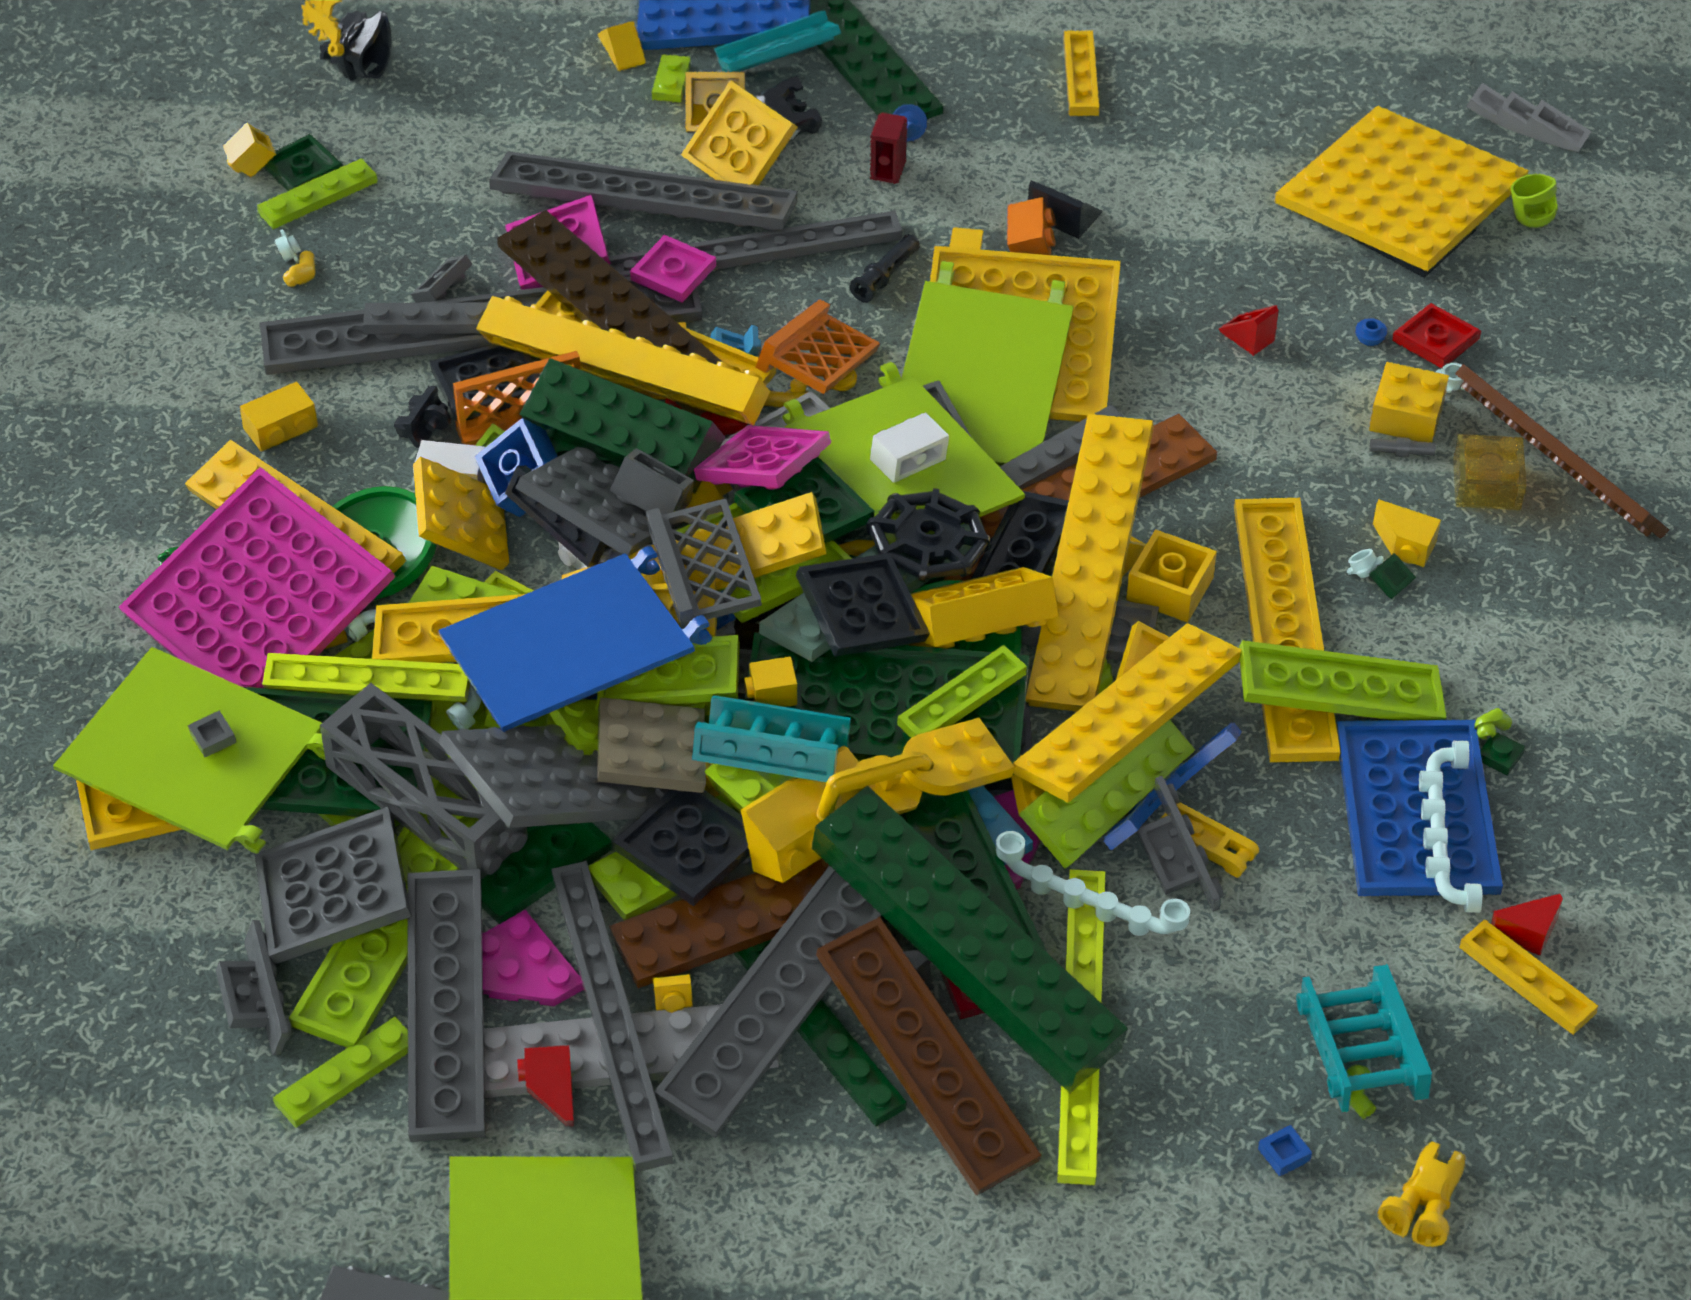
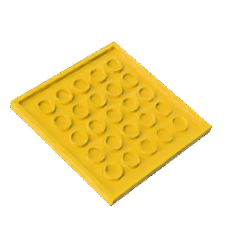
M1376 106L1275 193V203L1428 271L1512 195L1511 186L1513 182L1520 177L1528 175L1529 170L1417 123L1412 119L1391 112L1386 108Z
M934 246L930 282L938 281L942 261L954 263V277L951 284L953 286L1041 301L1049 300L1053 280L1064 281L1065 295L1063 304L1073 306V313L1049 419L1080 422L1086 419L1088 414H1095L1107 407L1121 261Z

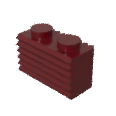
M881 112L877 117L870 136V179L897 184L899 179H901L906 163L907 118Z

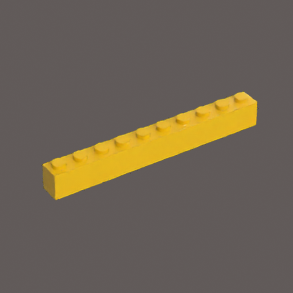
M492 296L476 328L490 343L541 359L577 351L580 356L581 370L753 426L770 393V390L762 382L763 378L753 371L745 370L744 373L735 371L732 366L724 362L718 361L717 364L709 363L698 354L690 353L689 356L683 355L680 351L669 345H663L662 348L657 347L645 338L636 337V339H631L623 332L613 328L605 331L595 323L587 320L579 323L561 312L553 315L535 304L527 307L509 296H506L505 299Z

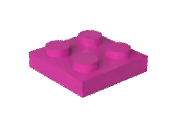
M664 235L630 270V279L683 303L716 267V257Z

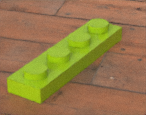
M361 158L258 204V213L272 229H275L377 183V174Z
M1003 645L899 715L897 725L911 738L921 733L953 725L1025 676L1027 666Z
M394 1016L361 1038L356 1046H349L274 1096V1104L295 1128L299 1127L408 1054V1030Z

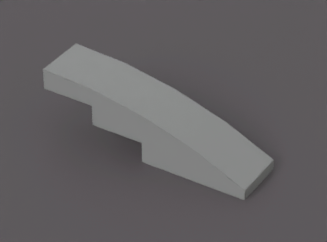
M1483 83L1466 106L1482 117L1508 130L1575 152H1579L1592 132L1543 100L1536 107L1513 91L1505 98Z

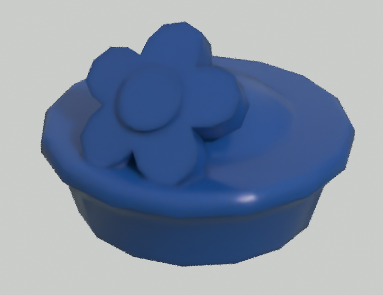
M907 104L895 110L894 115L907 118V141H914L925 133L927 117L918 106Z

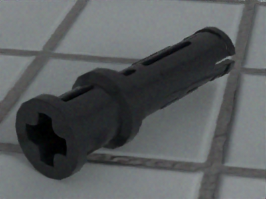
M911 234L904 235L877 263L868 264L864 269V273L860 277H855L850 282L849 288L852 295L861 302H870L878 289L888 285L890 275L914 252L918 251L920 248L918 239Z

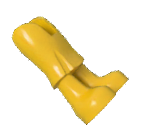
M1434 1141L1428 1143L1420 1153L1411 1178L1402 1187L1403 1194L1401 1198L1389 1196L1382 1202L1377 1212L1379 1220L1390 1232L1405 1237L1413 1223L1418 1205L1425 1206L1423 1214L1418 1217L1413 1227L1412 1239L1414 1242L1426 1247L1443 1245L1448 1238L1450 1226L1448 1220L1443 1215L1450 1208V1198L1464 1172L1466 1159L1463 1153L1454 1151L1447 1164L1437 1160L1441 1145Z

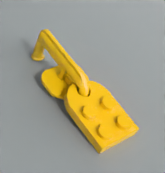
M976 718L918 734L906 743L901 755L894 757L879 755L861 760L856 764L855 768L840 771L829 777L816 816L820 821L824 820L837 810L836 804L841 793L859 788L864 789L867 785L894 811L902 814L917 808L923 791L933 795L955 794L1010 778L1015 767L981 719Z

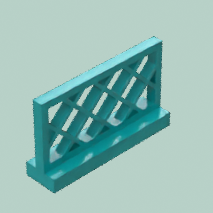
M821 11L714 49L722 72H742L834 39L833 36L841 34L839 25L829 22L826 12Z

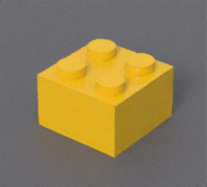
M1386 362L1373 404L1369 431L1395 437L1410 438V440L1433 443L1445 401L1449 375Z
M1155 529L1129 572L1126 600L1158 606L1160 613L1188 623L1214 578L1217 551Z

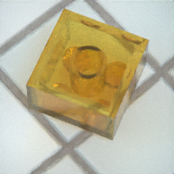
M1458 434L1453 457L1455 507L1521 510L1526 489L1523 437Z

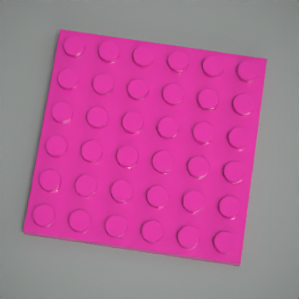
M259 467L118 608L174 657L241 687L264 688L262 683L268 653L318 656L395 578V575L382 562L263 468Z

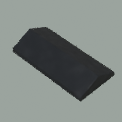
M1023 491L1025 498L1009 505L992 537L991 549L983 554L971 579L1022 567L1044 574L1060 543L1069 501Z

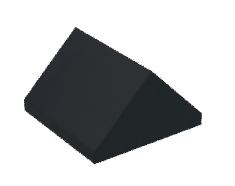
M1030 181L1028 200L1043 197L1047 209L1052 208L1054 213L1055 226H1052V228L1077 239L1087 231L1103 212L1099 208L1048 186Z

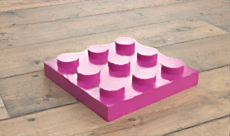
M591 195L547 210L608 264H611L596 206ZM538 214L506 224V231L512 230ZM514 261L521 290L543 287Z
M747 425L694 468L696 480L708 481L714 485L730 483L738 484L740 487L753 485L764 486L769 490L778 489L831 444L829 431Z

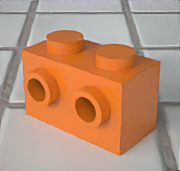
M1043 197L1008 205L1007 246L1010 252L1051 255V247L1055 246V236L1051 228L1055 226V217L1052 208L1047 209Z

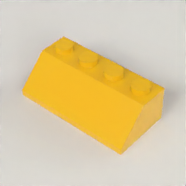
M1025 567L911 594L930 632L925 643L935 648L948 649L955 646L954 642L964 639L967 642L981 641L986 638L985 634L996 632V634L1013 633L1016 631V627L1021 625L1028 627L1042 626L1047 623L1046 619L1058 617L1053 577Z
M842 746L838 748L836 773L855 768L859 762L848 747ZM792 777L741 809L753 872L784 883L821 859L812 849L815 826L821 822L817 818L816 812L819 808L826 782ZM859 788L841 793L836 804V809H838L840 806L846 803L849 799L855 796L862 789Z

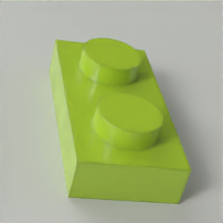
M662 54L652 89V100L681 103L686 85V72H689L691 66V57Z

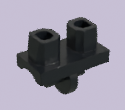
M428 386L422 395H413L408 402L410 413L408 416H398L394 422V428L399 437L410 438L413 446L417 448L420 447L421 440L428 441L435 429H446L451 423V417L448 413V406L442 403L438 397L437 386Z

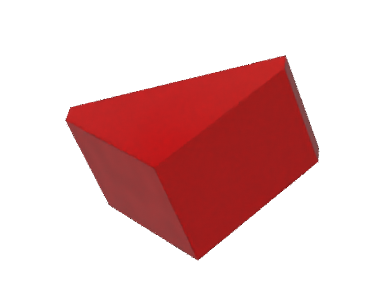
M1276 305L1242 313L1218 329L1223 335L1254 356L1275 341L1279 310Z
M1559 893L1496 910L1493 912L1491 924L1523 949L1540 956L1558 920L1563 898Z

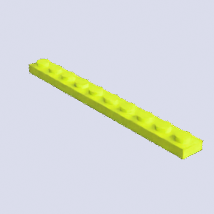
M1070 869L1069 879L1077 878L1082 880L1087 889L1096 893L1105 892V871ZM1084 903L1079 908L1068 907L1065 970L1099 1002H1102L1104 922L1096 917V908ZM1099 1069L1071 1093L1061 1086L1057 1183L1096 1184Z

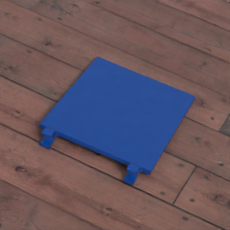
M652 546L642 548L633 559H630L624 553L438 630L440 637L503 732L695 651L692 643L704 645L712 640V636L705 629L710 624L704 615L694 617L684 629H681L641 575V573L653 575L660 571L657 562L651 560L658 557Z

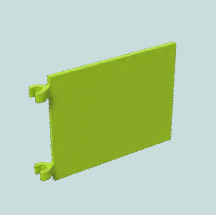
M942 261L938 281H925L901 378L907 379L913 376L922 386L939 380L972 439L997 465H1004L1044 442L1072 318L1073 306L1063 304L1065 295L1064 281L1053 280L1049 300L1041 301L953 286L951 284L954 277V263Z
M893 362L880 366L885 376L880 377L878 381L883 388L808 417L805 415L797 399L784 403V407L789 412L782 415V419L787 424L785 428L829 431L831 444L820 452L818 457L875 511L874 517L887 503L888 496L893 493L905 495L933 491V488L940 489V493L968 506L975 505L980 510L979 517L1025 498V493L913 376L907 379L901 378L898 368ZM926 412L949 435L946 460L893 483L870 460L873 435ZM925 505L916 506V510L925 508ZM895 513L891 517V519L896 520L900 516V513ZM930 530L926 534L934 535L935 532ZM885 533L889 544L896 541L894 534Z
M151 647L55 762L53 767L54 770L226 850L235 841H238L247 850L258 854L266 844L264 840L259 838L263 831L254 825L248 824L307 749H311L320 758L325 760L320 733V724L322 723ZM220 710L233 731L237 743L204 758L189 732L188 725Z
M449 1156V1300H642L632 1157Z

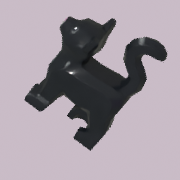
M798 76L781 81L774 87L761 91L757 96H754L798 127L789 141L801 132L817 133L822 124V117L817 109L805 111L807 107L806 102L796 99L794 91L798 92L804 88Z

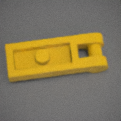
M1181 802L1176 804L1181 816L1187 814L1194 829V834L1191 837L1195 846L1201 845L1209 860L1222 866L1230 875L1236 878L1240 877L1247 868L1246 863L1253 861L1258 855V845L1249 838ZM1166 812L1163 814L1161 818L1167 816ZM1228 848L1235 850L1236 854L1228 851Z

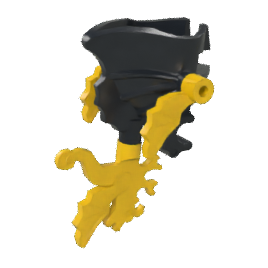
M342 0L305 1V5H301L304 17L303 24L308 26V20L309 23L314 22V28L309 30V34L317 36V32L320 30L318 41L330 38L328 42H324V44L319 46L321 60L331 59V64H337L340 73L351 82L358 77L380 79L387 68L392 44L391 27L387 14L384 11H379L372 18H368L366 12L361 13L359 10H356L352 13L348 12L340 21L332 16L334 5L342 2ZM372 62L377 64L372 71L368 72V75L365 73Z

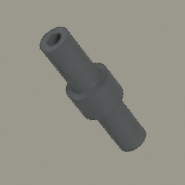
M1396 437V440L1370 439V452L1395 453L1397 457H1409V454L1435 456L1436 443L1410 441V438Z

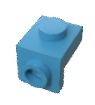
M754 325L750 326L744 336L719 327H715L710 335V338L753 356H757L761 348V340L758 338V327Z

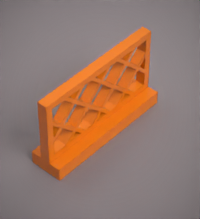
M819 299L764 342L755 368L767 373L775 367L825 394L878 350L880 343L828 315L830 304ZM826 327H829L834 331H828ZM814 339L823 340L824 342H816ZM834 341L843 342L844 344H835ZM800 350L810 351V353H804ZM820 352L830 353L831 355H824ZM841 354L850 355L851 357H844ZM788 361H794V362H796L797 364H792V363H790V362H788ZM807 363H815L817 366L807 365ZM827 365H835L837 368L828 367ZM815 376H822L825 381H823V380H821V379H819V378H817V377H815Z
M577 351L551 357V359L561 363L572 364V367L581 370L580 356ZM549 358L453 383L457 413L455 425L462 444L475 446L492 423L506 431L523 418L520 412L537 382L536 380L532 384L525 380L531 374H541ZM501 382H510L502 392L494 389ZM518 387H522L526 391L519 399L511 396ZM479 390L472 400L463 397V392ZM488 395L496 398L488 407L480 404ZM505 402L512 405L511 408L505 411L497 412ZM474 410L482 413L472 420H466Z

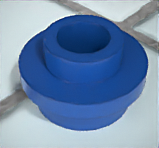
M1372 318L1364 319L1356 325L1355 334L1362 344L1376 346L1386 338L1387 327L1379 320Z

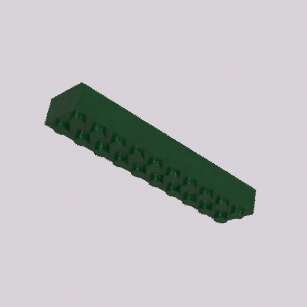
M868 785L815 826L812 849L1069 1093L1074 1091L1122 1049L1128 1028Z

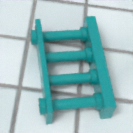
M713 695L711 697L709 723L697 722L695 726L692 760L827 782L828 778L836 773L838 748L842 746L848 747L851 718Z
M1388 964L1373 967L1372 982H1368L1366 987L1316 994L1310 976L1302 977L1301 993L1296 994L1298 1012L1300 1015L1306 1016L1328 1075L1327 1086L1330 1097L1337 1099L1341 1112L1349 1111L1351 1091L1401 1083L1404 1087L1409 1086L1414 1101L1429 1099L1432 1072ZM1370 1001L1371 1004H1376L1378 1013L1327 1021L1322 1008ZM1381 1028L1382 1031H1387L1389 1041L1337 1049L1332 1035ZM1392 1056L1393 1059H1398L1400 1068L1348 1076L1343 1063Z

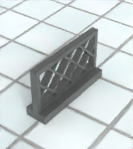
M726 498L661 515L659 508L646 511L649 533L658 555L681 629H684L694 617L704 615L708 620L762 606L761 597ZM723 513L724 517L718 525L705 521L706 517L710 514ZM683 521L691 524L685 534L671 528L672 524ZM698 528L712 532L706 542L692 537ZM719 536L732 540L727 550L713 545ZM686 545L700 549L693 559L680 554ZM707 553L720 557V560L714 567L701 562ZM728 561L741 566L735 576L722 571ZM694 570L708 574L702 584L689 580ZM716 578L729 583L723 593L709 588ZM737 586L751 593V596L736 599L730 595ZM703 595L717 600L711 607L699 609L697 605Z

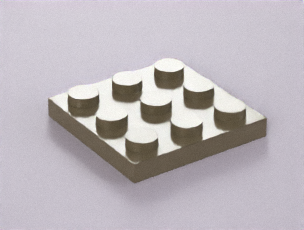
M600 697L598 707L597 782L704 793L706 762L692 760L695 726L697 722L705 723V709Z

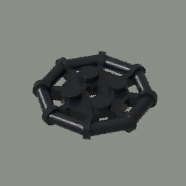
M933 488V491L905 495L893 493L889 495L887 503L875 517L867 521L866 530L873 538L878 555L890 553L897 568L919 578V582H925L926 579L955 575L965 577L971 574L972 567L983 553L989 551L992 547V539L986 534L979 517L980 510L975 505L968 506L940 493V489ZM924 505H925V508H924V509H917V510H916V506H924ZM895 513H900V516L896 520L891 519V517ZM963 523L969 525L971 531H965L964 527L961 528L960 525ZM930 530L935 532L934 535H929L926 533H928ZM885 533L894 534L896 541L889 544ZM962 545L972 546L964 556L958 551ZM906 553L916 559L921 560V564L909 558H906L900 554ZM948 559L950 563H944V561Z

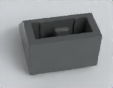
M636 448L624 458L610 491L618 495V498L628 505H636L645 511L659 508L661 515L683 510L690 504L694 480Z

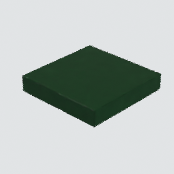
M308 134L276 150V155L264 166L289 191L341 168L343 164L311 134Z

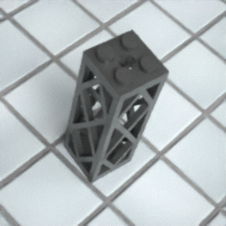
M368 684L320 724L326 767L381 809L389 807L396 821L460 870L480 869L482 880L485 876L495 873L503 860L512 852H518L525 845L528 839L527 827L508 828L480 792L466 779L465 774L456 763L445 754L446 751L438 743L441 735L374 684ZM399 726L406 727L409 738L404 734V732L399 728ZM381 737L397 750L372 747L371 745ZM419 740L429 752L422 751ZM353 762L361 764L363 773ZM385 764L412 768L418 789ZM430 775L461 799L436 796ZM374 777L383 788L376 787ZM420 813H424V814L427 815V819H428L429 824H428L427 821L421 816ZM452 815L477 818L479 821L469 829ZM439 826L449 838L442 837Z

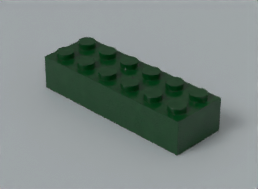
M551 358L547 361L520 412L524 419L546 430L549 436L577 447L587 448L595 454L622 464L624 458L637 448L693 479L694 494H696L702 482L696 480L694 468L719 449L725 438L713 421Z

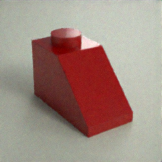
M570 1046L524 1048V1059H517L518 1082L526 1081V1089L531 1096L564 1125L574 1126Z

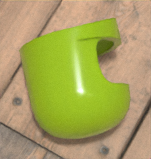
M1530 174L1520 177L1513 182L1511 193L1514 213L1518 222L1529 228H1538L1548 225L1555 219L1558 212L1555 178L1545 174Z

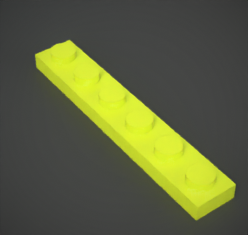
M268 653L262 683L263 687L267 689L356 695L368 684L372 683L392 698L468 702L470 681L459 664Z

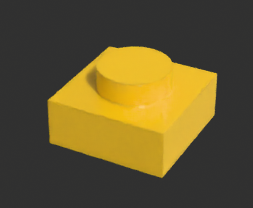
M690 974L653 978L656 1011L666 1010L673 1013L684 1008L693 1007Z

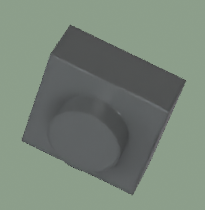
M220 710L188 725L189 732L204 758L237 743L233 731Z

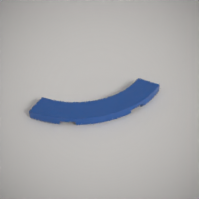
M1231 722L1199 748L1198 753L1176 767L1164 779L1166 784L1172 783L1175 790L1180 788L1206 764L1237 741L1242 731L1235 723ZM1155 788L1129 811L1127 817L1119 820L1106 834L1104 843L1110 850H1113L1138 831L1148 817L1161 805Z

